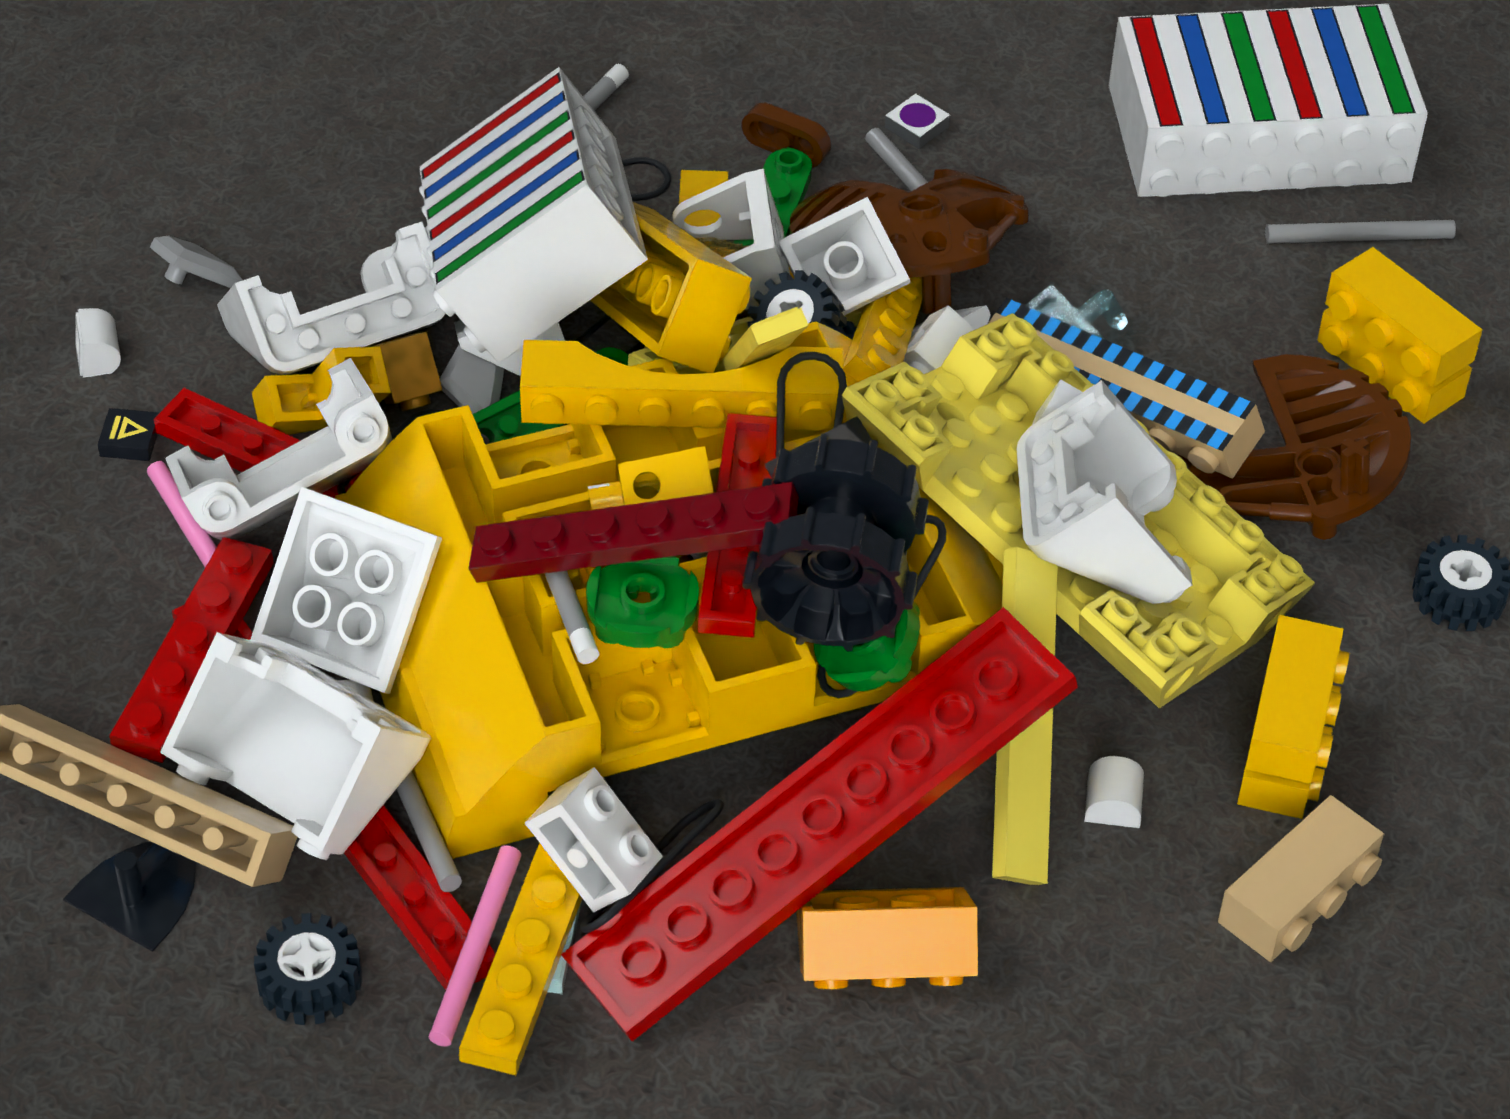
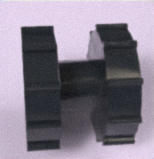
M821 434L818 441L803 444L791 451L783 448L780 449L772 478L763 479L762 486L793 482L799 495L797 516L790 517L777 524L769 521L766 522L757 552L750 551L748 553L742 587L751 590L753 602L758 608L756 619L758 621L767 620L780 631L796 638L795 643L797 645L810 642L824 646H843L846 651L850 652L853 651L854 645L871 642L884 635L888 638H894L896 624L899 622L903 610L913 608L918 574L909 571L907 552L912 545L915 534H924L929 504L928 499L921 498L919 485L915 479L917 467L915 465L906 466L892 454L878 448V441L871 440L867 444L853 440L829 439L827 434Z

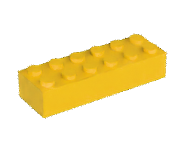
M633 202L648 260L593 297L590 301L657 356L706 373H714L717 363L721 362L728 353L731 343L730 331L737 314L742 313L750 298L749 285L752 278L654 209Z

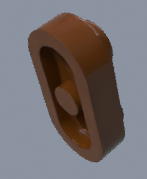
M769 103L754 105L742 120V131L751 144L772 153L784 148L799 150L811 159L812 167L818 166L831 150L830 137L822 125Z

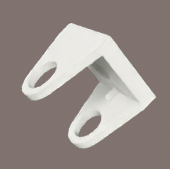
M764 169L743 173L683 201L675 208L672 216L673 223L697 240L754 239V244L724 257L725 260L752 278L749 285L750 298L744 310H748L749 305L759 307L753 296L757 290L764 295L769 291L764 284L771 278L776 284L781 283L780 273L787 271L790 274L789 265L778 242L784 238L783 226ZM698 210H712L721 215L716 222L707 226H691L684 221L690 213Z

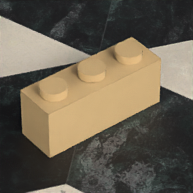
M1330 795L1225 890L1218 923L1269 962H1272L1286 948L1291 952L1297 950L1310 934L1312 923L1321 915L1326 919L1332 917L1344 903L1347 891L1355 883L1364 886L1377 873L1382 863L1378 853L1384 833Z

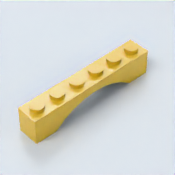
M524 340L520 379L521 423L726 428L728 413L777 417V380L780 370L785 363L800 353L815 351L830 356L843 369V348L790 346L770 358L742 368L716 373L673 374L652 372L621 364L595 353L578 341ZM804 360L794 365L788 372L785 381V429L829 431L833 429L839 383L835 371L825 362Z

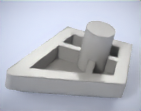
M172 236L156 237L152 241L150 248L170 263L164 277L174 283L182 284L187 272L229 288L234 283L242 281L234 267L195 243Z
M459 344L440 377L442 391L459 407L469 405L472 414L500 400L504 368L461 349Z

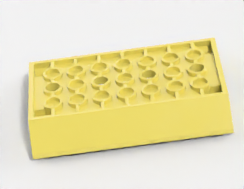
M1012 313L960 336L941 367L923 374L904 361L846 387L842 394L847 421L858 416L871 439L878 441V448L892 454L906 466L915 465L917 467L915 479L919 488L1003 564L1004 550L1013 547L1031 550L1023 539L1016 450L1018 441L1025 431L1032 426L1037 411L1060 379L1082 392L1095 384H1092L1074 368L1072 361L1065 354L1055 351L1041 339L1029 322L1018 318ZM1136 420L1149 435V431L1145 427V425L1142 424L1140 421ZM1152 438L1175 465L1177 482L1174 496L1170 503L1159 511L1149 512L1144 515L1145 526L1171 556H1179L1188 564L1193 585L1172 602L1151 604L1058 566L1056 614L1160 709L1256 644L1277 624L1279 615H1285L1312 588L1315 582L1303 572V568L1294 558L1281 553L1264 537L1262 530L1256 524L1244 520L1225 502L1223 495L1219 491L1205 485L1189 471L1181 457L1167 451Z

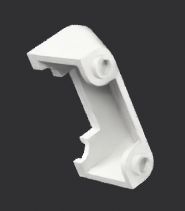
M419 222L399 229L395 233L396 242L392 246L380 249L368 256L361 269L362 283L366 293L301 315L291 291L284 294L270 292L262 286L259 275L234 283L217 304L225 328L230 336L272 373L284 375L321 364L333 348L371 347L430 327L441 320L446 313L441 309L433 296L436 286L430 273V269L433 268L432 259L427 251V248L430 247V241L423 223Z
M351 358L328 370L332 381L331 393L327 400L325 399L316 404L328 426L248 470L235 475L224 454L216 458L215 461L204 460L196 456L189 446L165 458L181 498L194 520L202 529L219 540L222 537L230 539L240 538L294 509L301 487L319 493L329 490L365 470L392 441L386 416Z
M1102 380L1038 420L1025 431L1018 441L1016 449L1023 539L1038 558L1151 604L1172 602L1193 585L1188 564L1179 556H1171L1145 526L1144 515L1163 509L1172 500L1177 482L1175 465Z
M217 632L160 753L178 763L176 772L186 779L202 785H207L210 778L226 781L293 822L292 832L300 838L297 847L314 857L328 860L330 854L342 855L421 760L431 736L288 652L264 643Z

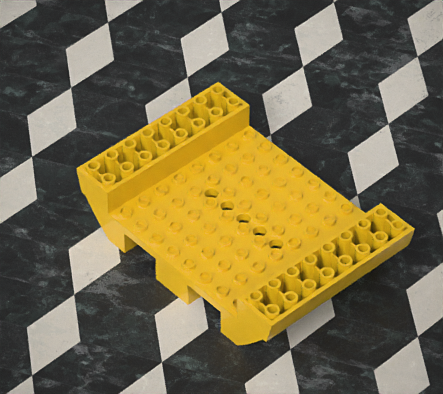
M819 322L808 323L809 326L790 345L793 347L843 348L844 365L852 339ZM665 358L632 366L652 372L678 374L672 361ZM844 371L847 387L857 383L854 378ZM469 405L417 417L385 447L346 493L335 496V499L442 537L390 694L381 691L380 694L387 710L431 736L421 760L412 771L452 859L535 837L525 822L547 800L548 792L556 790L559 786L594 767L602 777L883 702L1002 608L1003 564L919 488L921 498L929 500L927 515L940 518L945 524L947 533L943 549L914 599V602L917 603L920 609V631L916 648L911 656V670L899 682L892 683L888 681L876 689L858 691L844 698H835L828 696L820 688L817 677L818 661L814 654V643L804 642L803 645H797L795 643L796 638L780 631L767 620H756L754 638L698 633V610L696 620L685 632L684 640L676 647L634 648L618 643H604L595 634V626L587 613L586 588L582 587L578 569L567 570L599 650V657L594 662L582 664L576 657L545 574L476 583L468 569L476 526L591 510L587 486L619 481L618 464L705 446L713 492L716 493L725 428L568 424L485 445ZM845 409L842 424L847 422ZM785 429L784 449L791 451L824 434L828 430ZM650 487L640 488L636 492V495L642 499H651L658 494L656 490ZM925 524L923 535L915 534L912 545L907 552L909 571L916 572L918 575L938 539V529L934 524ZM678 555L676 557L679 558V566L685 569L689 575L691 570L697 578L700 609L707 557L691 560L687 555ZM639 592L637 599H631L638 603L653 601L650 600V593ZM826 672L827 683L833 689H847L829 677Z

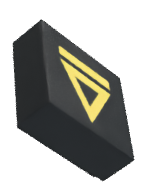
M109 408L97 444L99 456L150 461L158 436L154 418L159 412Z

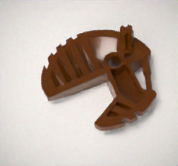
M950 169L934 170V180L911 192L884 183L848 180L835 183L809 196L794 209L790 216V235L868 197L909 278H922V308L924 314H929L948 305L951 307V273L973 269L989 263L990 251L1002 240L1004 233L1013 225L1028 223L1029 215L1028 206L1024 202V196L1017 195L1000 184L973 174Z
M1290 354L1253 360L1254 373L1263 388L1286 446L1252 450L1233 479L1216 471L1211 474L1205 473L1196 468L1187 458L1178 456L1184 460L1187 469L1205 485L1219 491L1223 495L1225 502L1239 515L1270 517V520L1306 522L1311 526V532L1314 537L1323 540L1331 539L1337 534L1338 524L1356 518L1374 508L1401 481L1409 463L1411 450V432L1407 416H1402V406L1396 399L1388 400L1389 391L1380 383L1369 384V376L1357 369H1339L1338 362L1318 357Z

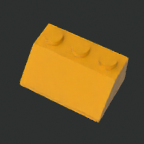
M964 887L821 891L796 911L800 970L804 981H814V987L846 988L848 987V980L871 979L872 986L893 988L906 985V978L929 977V984L955 986L963 984V976H978L977 906Z

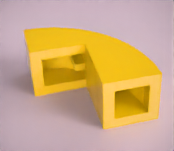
M333 348L312 374L264 376L252 391L257 420L288 435L327 427L328 425L316 404L325 399L327 400L331 393L332 381L328 370L349 358L352 359L378 403H380L391 393L381 348Z

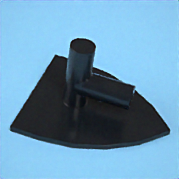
M151 841L127 848L101 862L79 881L63 898V901L153 952L172 931L186 911L194 889L196 862Z

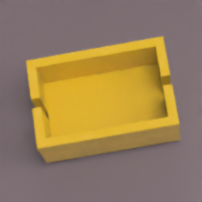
M1374 247L1332 272L1325 301L1329 308L1323 311L1317 341L1323 345L1328 353L1338 356L1352 368L1368 375L1370 384L1380 383L1389 391V397L1396 399L1402 406L1403 411L1409 412L1423 424L1465 397L1472 367L1469 364L1475 360L1483 329Z
M1279 615L1240 788L1238 805L1302 819L1307 799L1318 802L1325 769L1317 768L1316 766L1327 767L1333 741V727L1324 725L1335 726L1342 695L1340 693L1341 687L1333 685V683L1343 684L1350 655L1349 652L1340 651L1343 628Z

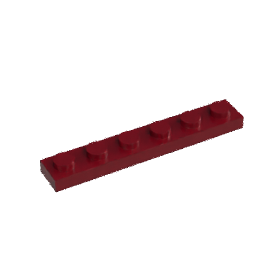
M793 482L480 525L476 526L468 569L477 583L760 545L766 522L769 521L777 524L790 517L797 516L799 495Z

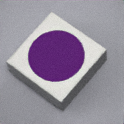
M914 94L885 115L884 127L920 149L949 127L950 115L919 95Z

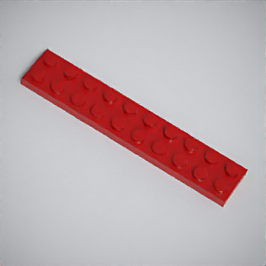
M1004 607L643 889L611 920L598 929L587 933L561 954L562 957L631 1042H633L1076 690L1078 685L1075 675Z

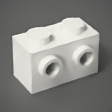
M595 767L559 786L525 822L529 830L593 912L630 895L663 857Z

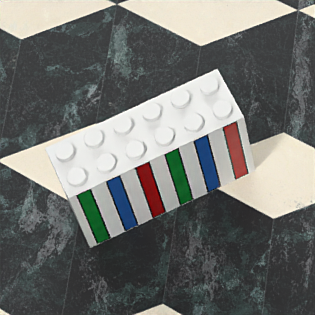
M1389 4L1118 17L1109 89L1138 197H1165L1169 195L1214 194L1238 191L1257 192L1274 189H1305L1329 186L1348 187L1352 185L1412 182L1428 113Z
M560 67L420 166L422 186L419 187V191L424 198L425 205L422 207V211L427 219V226L424 228L430 241V247L427 248V251L432 259L433 268L430 269V273L436 286L433 296L448 316L451 317L456 314L466 325L464 331L472 345L480 353L487 350L498 364L522 348L524 340L535 339L648 260L616 138Z

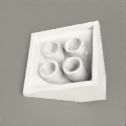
M301 487L250 640L271 645L294 655L306 663L390 694L442 537Z

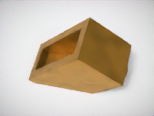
M427 332L409 334L371 346L381 348L391 391L384 399L386 404L400 402L402 411L430 404L429 394L442 391Z

